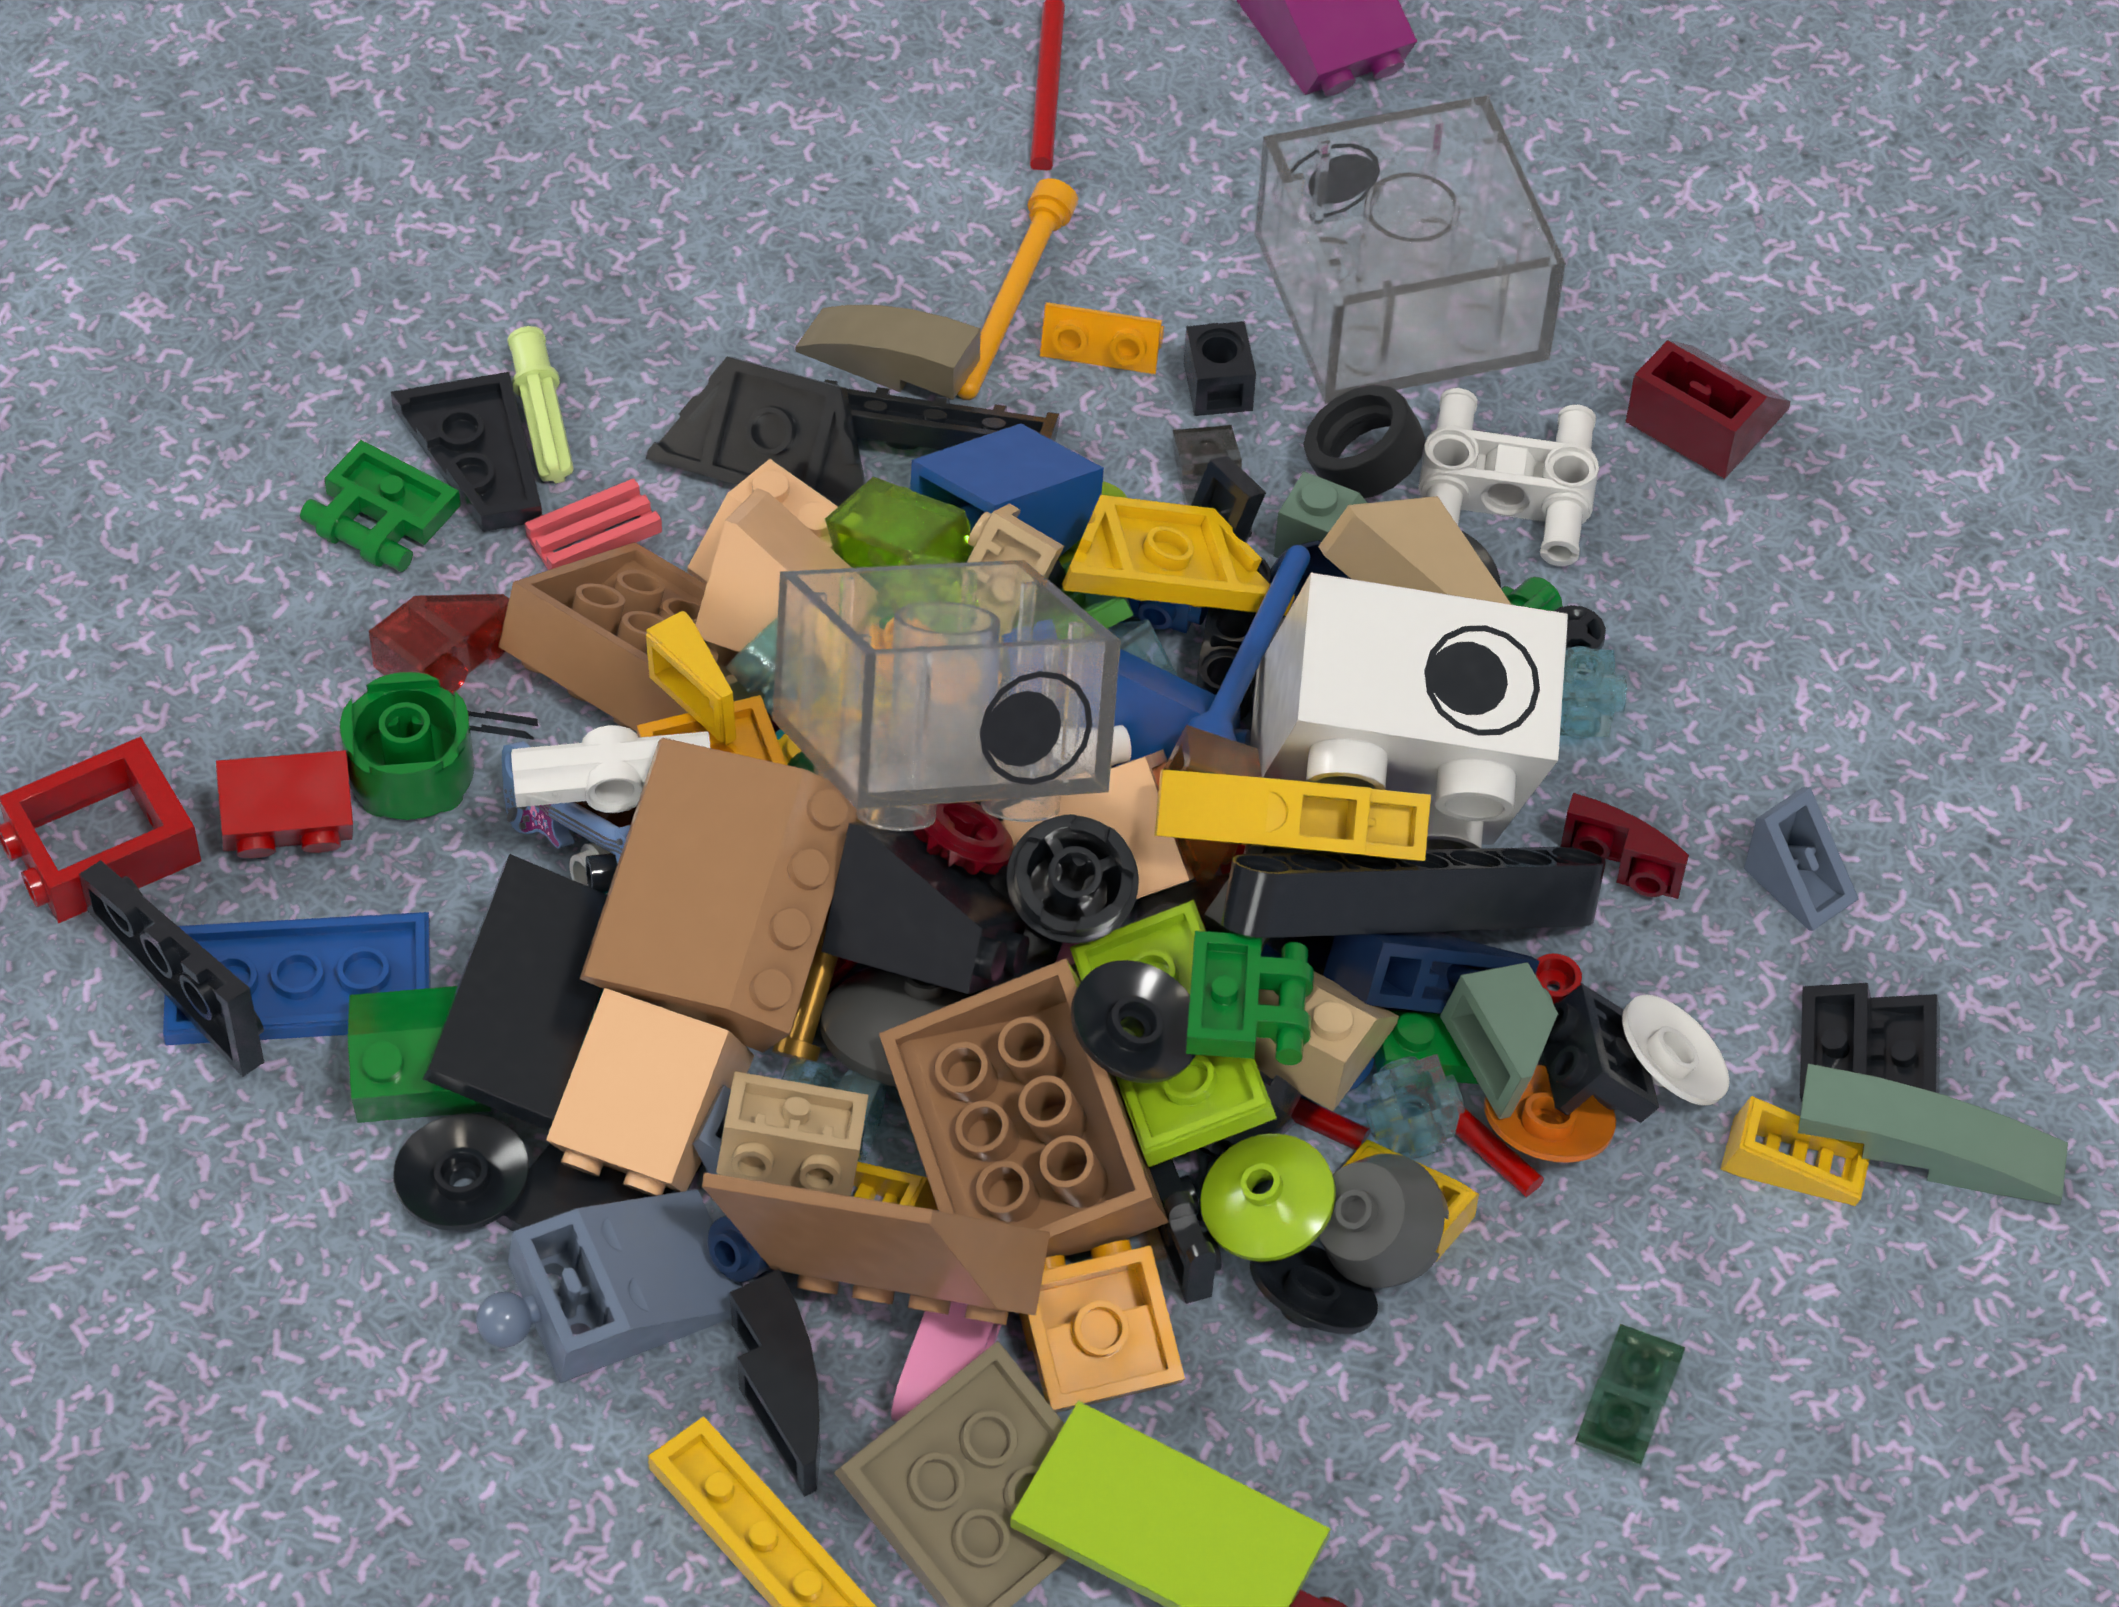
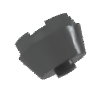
M1377 1154L1346 1165L1333 1173L1336 1186L1335 1206L1332 1216L1323 1232L1319 1235V1238L1329 1260L1339 1273L1348 1280L1364 1287L1386 1288L1413 1281L1433 1266L1440 1255L1436 1253L1442 1237L1444 1218L1449 1220V1211L1442 1191L1424 1167L1405 1156Z

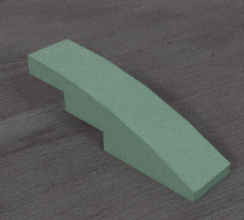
M1808 1064L1798 1133L1863 1143V1159L1928 1169L1927 1181L2000 1196L2061 1205L2068 1142L2008 1116L1947 1095L1875 1076Z

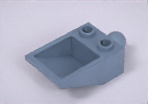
M698 1189L577 1208L513 1231L508 1265L522 1297L511 1292H498L490 1295L481 1303L477 1311L476 1325L480 1335L486 1342L496 1347L506 1348L520 1343L528 1335L531 1325L534 1324L559 1382L562 1383L730 1319V1292L742 1287L740 1282L726 1277L711 1259L708 1249V1232L713 1222ZM547 1274H556L561 1277L559 1288H552Z

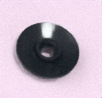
M1118 960L1096 967L1080 982L1071 1003L1073 1030L1087 1055L1105 1071L1131 1082L1158 1083L1172 1079L1182 1073L1196 1056L1195 1054H1186L1190 995L1168 973L1143 962ZM1123 1027L1130 1029L1136 1036L1126 1032Z
M466 1113L436 1119L417 1130L405 1142L398 1153L394 1165L393 1179L400 1203L413 1218L436 1229L464 1231L490 1224L510 1211L526 1189L530 1167L524 1143L513 1129L495 1118ZM468 1178L474 1180V1182L466 1186H453L461 1179Z
M1310 1244L1302 1251L1284 1259L1275 1261L1250 1260V1273L1258 1289L1273 1305L1281 1310L1282 1314L1290 1322L1304 1328L1313 1327L1335 1334H1355L1369 1328L1377 1315L1378 1303L1372 1288L1358 1285L1345 1278L1332 1265L1324 1249Z

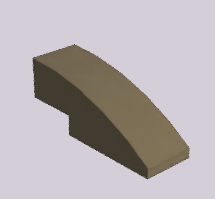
M884 305L822 308L795 347V351L898 392H901L908 382L954 400L980 361L981 328L948 317L908 308Z

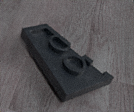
M509 372L391 392L393 409L446 482L459 490L460 501L483 532L525 525V522L542 516V506Z

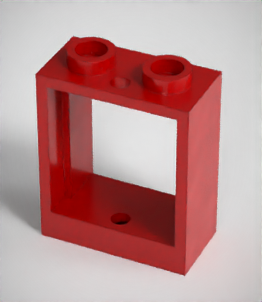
M141 736L0 796V807L4 823L0 824V843L11 862L22 858L27 870L22 871L21 876L31 900L37 908L48 904L58 923L88 911L79 874L100 860L121 878L123 876L129 877L138 888L201 862L195 827ZM126 789H130L153 830L58 871L35 828Z

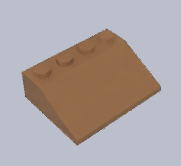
M634 542L514 581L499 648L521 660L522 665L528 670L541 673L565 687L572 697L589 702L609 714L619 726L630 728L637 732L636 725L688 713L649 678L646 629L681 611H685L696 624L707 584ZM704 640L733 691L734 701L761 695L764 705L767 707L802 676V674Z
M661 738L658 741L580 979L603 989L606 988L729 1030L745 1046L762 1053L791 1032L835 890L848 825L851 822H856L864 794L802 768Z
M1067 959L879 1033L938 1210L1050 1232L1046 1257L1056 1255L1067 1256L1090 1251L1097 1246L1125 1240L1169 1222L1139 1144L1116 1076L1105 1071L1087 1055L1074 1033L1071 1022V1003L1080 980Z
M704 1172L703 1189L772 1270L779 1269L783 1272L799 1274L797 1288L837 1295L839 1282L854 1284L852 1298L892 1305L895 1291L910 1294L908 1308L948 1315L951 1301L967 1304L965 1318L1003 1325L1007 1323L1008 1311L1036 1315L1050 1232L931 1209Z

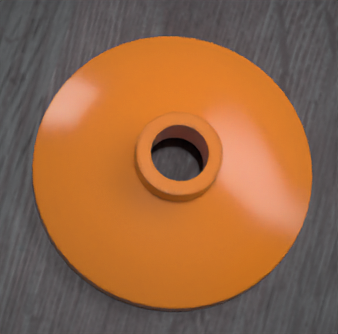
M1537 1065L1511 1117L1499 1119L1486 1096L1484 1099L1485 1115L1492 1129L1515 1149L1542 1160L1569 1163L1593 1158L1609 1146L1616 1129L1614 1110L1604 1107L1593 1095L1569 1115H1565L1557 1110L1554 1105L1547 1069L1544 1065Z

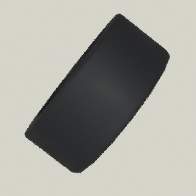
M1369 385L1354 388L1335 397L1318 411L1307 427L1303 446L1307 460L1318 477L1359 492L1363 498H1370L1394 488L1411 474L1422 457L1425 436L1421 424L1404 396L1392 387ZM1389 426L1383 438L1370 449L1355 456L1339 458L1345 448L1360 435L1373 429Z

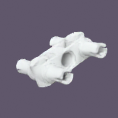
M1452 388L1443 392L1440 396V413L1437 428L1428 435L1424 446L1419 480V493L1422 498L1438 496L1457 525L1460 520L1461 510L1544 521V539L1540 550L1543 560L1555 566H1568L1578 560L1580 551L1579 538L1581 526L1593 512L1595 488L1599 472L1598 460L1591 450L1593 429L1596 423L1594 412L1582 405H1569L1562 408L1558 415L1556 442L1474 431V413L1477 410L1478 403L1476 396L1462 388Z

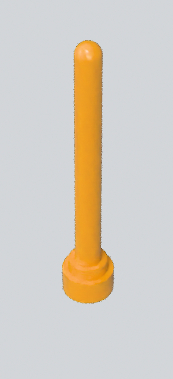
M1054 178L1042 179L1036 184L1028 201L1031 224L980 332V361L957 395L961 399L971 400L979 393L1052 231H1057L1061 226L1067 225L1078 205V195L1070 185Z

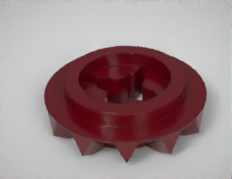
M947 796L926 798L920 803L912 818L916 824L913 834L920 841L928 844L927 852L930 855H940L947 860L948 866L954 864L961 866L972 875L979 871L996 875L1002 866H1007L1014 849V843L1009 832L998 818L984 807L967 799Z

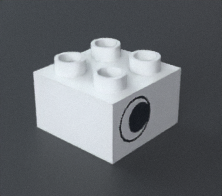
M1310 573L1257 669L1247 776L1431 795L1426 850L1480 849L1482 844L1493 845L1558 762L1568 614Z

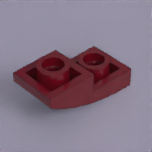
M1572 794L1560 847L1583 849L1598 854L1604 859L1620 862L1616 883L1630 886L1640 895L1647 897L1664 895L1675 899L1679 898L1689 857L1680 846L1656 828L1619 808L1583 795Z

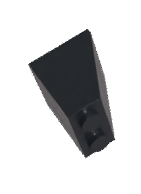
M897 813L849 823L821 952L966 994L1014 979L1015 974L1021 972L1027 960L1030 942L1029 937L1024 935L1026 922L1020 917L1009 900L977 873L975 875L969 874L963 867L955 864L948 866L947 860L940 855H930L927 852L928 844L920 841L913 834L916 824L909 816Z

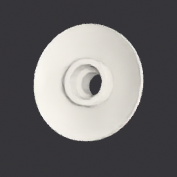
M1653 995L1637 996L1626 1005L1622 1017L1626 1038L1638 1060L1651 1074L1653 1084L1665 1087L1678 1097L1698 1105H1712L1724 1097L1729 1088V1073L1726 1063L1712 1038L1695 1019L1677 1005Z

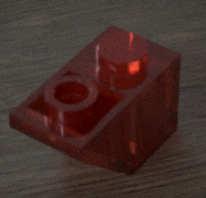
M504 594L413 596L368 631L374 668L384 676L400 672L428 674L439 679L441 687L452 694L455 693L463 685L471 671L485 660H495L506 652L499 648V643L503 632L509 598Z

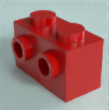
M346 750L216 761L223 851L236 850L237 856L241 858H261L275 854L276 847L302 845L304 852L322 853L339 849L343 840H352L353 817Z

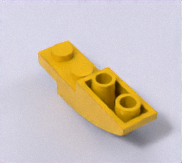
M1161 770L1154 836L1425 861L1431 795L1316 782Z

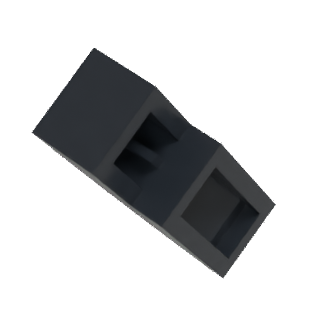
M777 1269L730 1292L731 1323L748 1351L737 1357L739 1390L805 1497L817 1491L821 1454L818 1379L811 1342L801 1313L780 1270Z

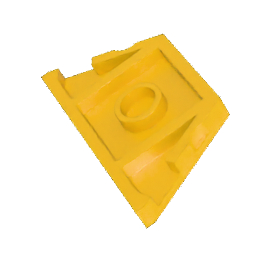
M1100 495L1062 586L1064 591L1125 597L1139 601L1151 600L1187 604L1194 607H1213L1257 612L1270 584L1257 571L1262 558L1248 543L1240 540L1234 534L1232 526L1214 508ZM1294 595L1284 613V616L1287 615L1293 603V600L1295 598Z

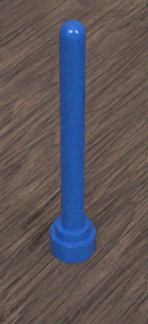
M1294 545L1287 550L1209 711L1192 718L1179 740L1178 748L1182 757L1196 768L1207 771L1221 769L1226 764L1235 746L1236 738L1231 722L1309 564L1310 553L1302 545Z

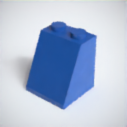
M1018 424L913 459L911 465L905 569L931 585H935L940 581H946L958 565L963 568L965 567L974 547L967 543L968 538L979 518L986 511L992 514L993 511L1009 503L1021 510L1017 517L1019 520L1064 545L1060 554L1062 556L1082 538L1098 499L1102 495L1104 468L1023 424Z

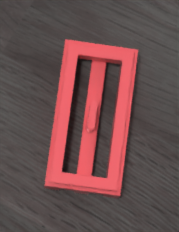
M633 478L525 522V531L527 538L548 570L621 546L634 542L637 543L661 533L662 519L656 511H651L650 501L645 494L640 495L639 485ZM636 516L639 517L635 520H632L618 527L605 531V529L612 527L616 524H619ZM582 538L586 539L584 541L571 545L557 552H553V550H556L565 545L578 541Z

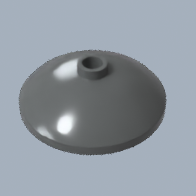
M870 967L844 980L829 993L821 1013V1035L828 1050L847 1068L870 1080L897 1087L879 1033L993 987L966 994Z

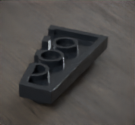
M101 860L81 872L79 877L89 914L236 1071L244 1077L263 1064L264 1058L259 1035L264 1032V1028L260 1018L254 1011L250 988L144 898L139 888L129 877L123 876L121 878Z

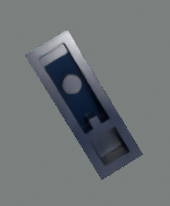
M1436 932L1335 935L1323 976L1337 983L1370 1006L1442 1013L1461 975L1527 962L1536 975L1540 961L1532 956Z

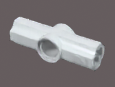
M608 725L588 732L582 739V743L512 749L511 757L516 807L587 801L589 806L605 813L628 811L638 805L658 741L661 738L710 748L709 732L639 738L637 733L630 728Z

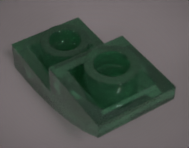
M1620 1324L1601 1377L1598 1378L1575 1440V1445L1641 1469L1680 1368L1686 1347Z

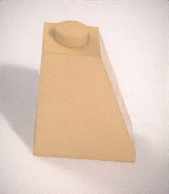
M1438 496L1348 505L1318 546L1327 559L1353 580L1511 605Z

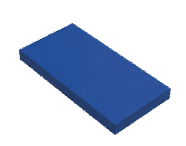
M429 912L178 926L250 988L254 1011L260 1018L264 1028V1032L259 1035L260 1040L347 1035L349 995L431 988ZM164 994L163 1037L165 1045L210 1043Z

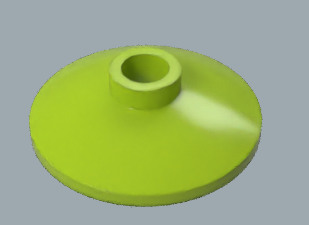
M1278 1133L1253 1136L1230 1147L1210 1168L1201 1191L1202 1217L1211 1236L1229 1253L1251 1261L1284 1259L1308 1247L1327 1226L1335 1206V1181L1325 1158L1306 1141L1294 1136ZM1273 1180V1185L1267 1192L1263 1194L1252 1193L1253 1188L1259 1183Z

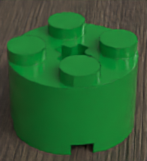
M417 672L388 674L367 684V692L354 703H352L351 698L344 707L340 719L343 750H346L349 785L355 797L362 803L363 808L373 816L413 820L430 817L440 812L451 811L458 807L463 800L464 793L471 784L474 774V756L469 716L463 698L456 691L455 695L441 687L439 679Z

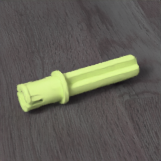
M534 326L521 327L514 330L507 339L516 372L512 379L513 390L522 399L538 476L542 481L565 482V477L572 474L574 468L556 392L560 384L559 374L555 368L550 366L545 345L546 338L542 329Z

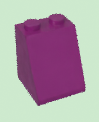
M1236 0L1304 95L1322 89L1326 96L1338 94L1354 85L1356 82L1355 78L1372 73L1375 79L1390 76L1405 66V58L1417 43V39L1399 0Z

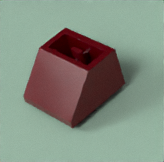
M1667 340L1634 374L1625 422L1725 479L1789 410L1791 401L1692 345Z

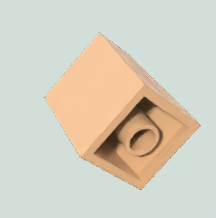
M757 488L724 521L695 625L702 638L708 642L834 685L848 668H856L859 659L864 655L865 651L870 650L868 625L873 623L878 626L877 620L881 616L874 613L880 593L769 492Z
M1164 749L999 808L1003 818L1001 823L1009 832L1014 847L1032 827L1042 821L1061 815L1074 814L1088 817L1108 827H1112L1122 836L1134 856L1139 876L1136 899L1184 883L1206 871L1196 840L1154 836L1160 771L1171 770Z
M604 988L546 1141L564 1152L561 1163L594 1176L600 1175L603 1166L626 1174L623 1185L650 1196L662 1195L665 1188L677 1192L687 1191L702 1162L693 1142L718 1090L724 1085L731 1089L734 1071L748 1072L754 1054L729 1030Z

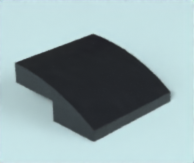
M1868 983L1803 986L1800 1061L1801 1102L1803 1100L1808 1064L1875 1076L1939 1093L1940 1007L1937 994L1871 998Z

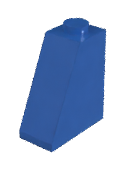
M1090 639L1078 658V685L1090 702L1092 726L1111 727L1123 725L1127 729L1131 742L1130 761L1164 749L1170 769L1174 771L1237 775L1240 767L1248 766L1251 736L1249 729H1240V707L1231 722L1234 727L1236 743L1224 767L1215 771L1196 768L1182 757L1178 748L1179 740L1192 718L1209 711L1216 695L1104 640ZM1078 697L1079 725H1086L1084 705ZM1117 764V765L1111 766V767L1106 768V769H1104V770H1107V769L1116 767V766L1121 765V764Z

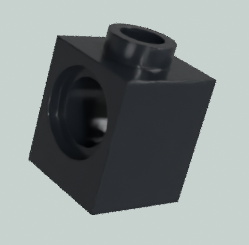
M1245 321L1186 326L1184 368L1194 416L1253 411L1256 371Z

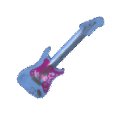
M524 741L504 745L502 750L503 793L507 821L511 823L512 827L517 832L523 834L540 832L546 835L557 849L574 844V839L569 833L570 829L616 855L618 863L631 825L618 827L575 802L516 807L511 753L512 749L529 748L530 746Z

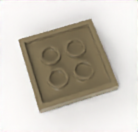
M999 1341L994 1343L834 1472L940 1607H1011L1069 1559L1066 1555L1010 1527L1012 1514L1059 1435L1064 1423Z

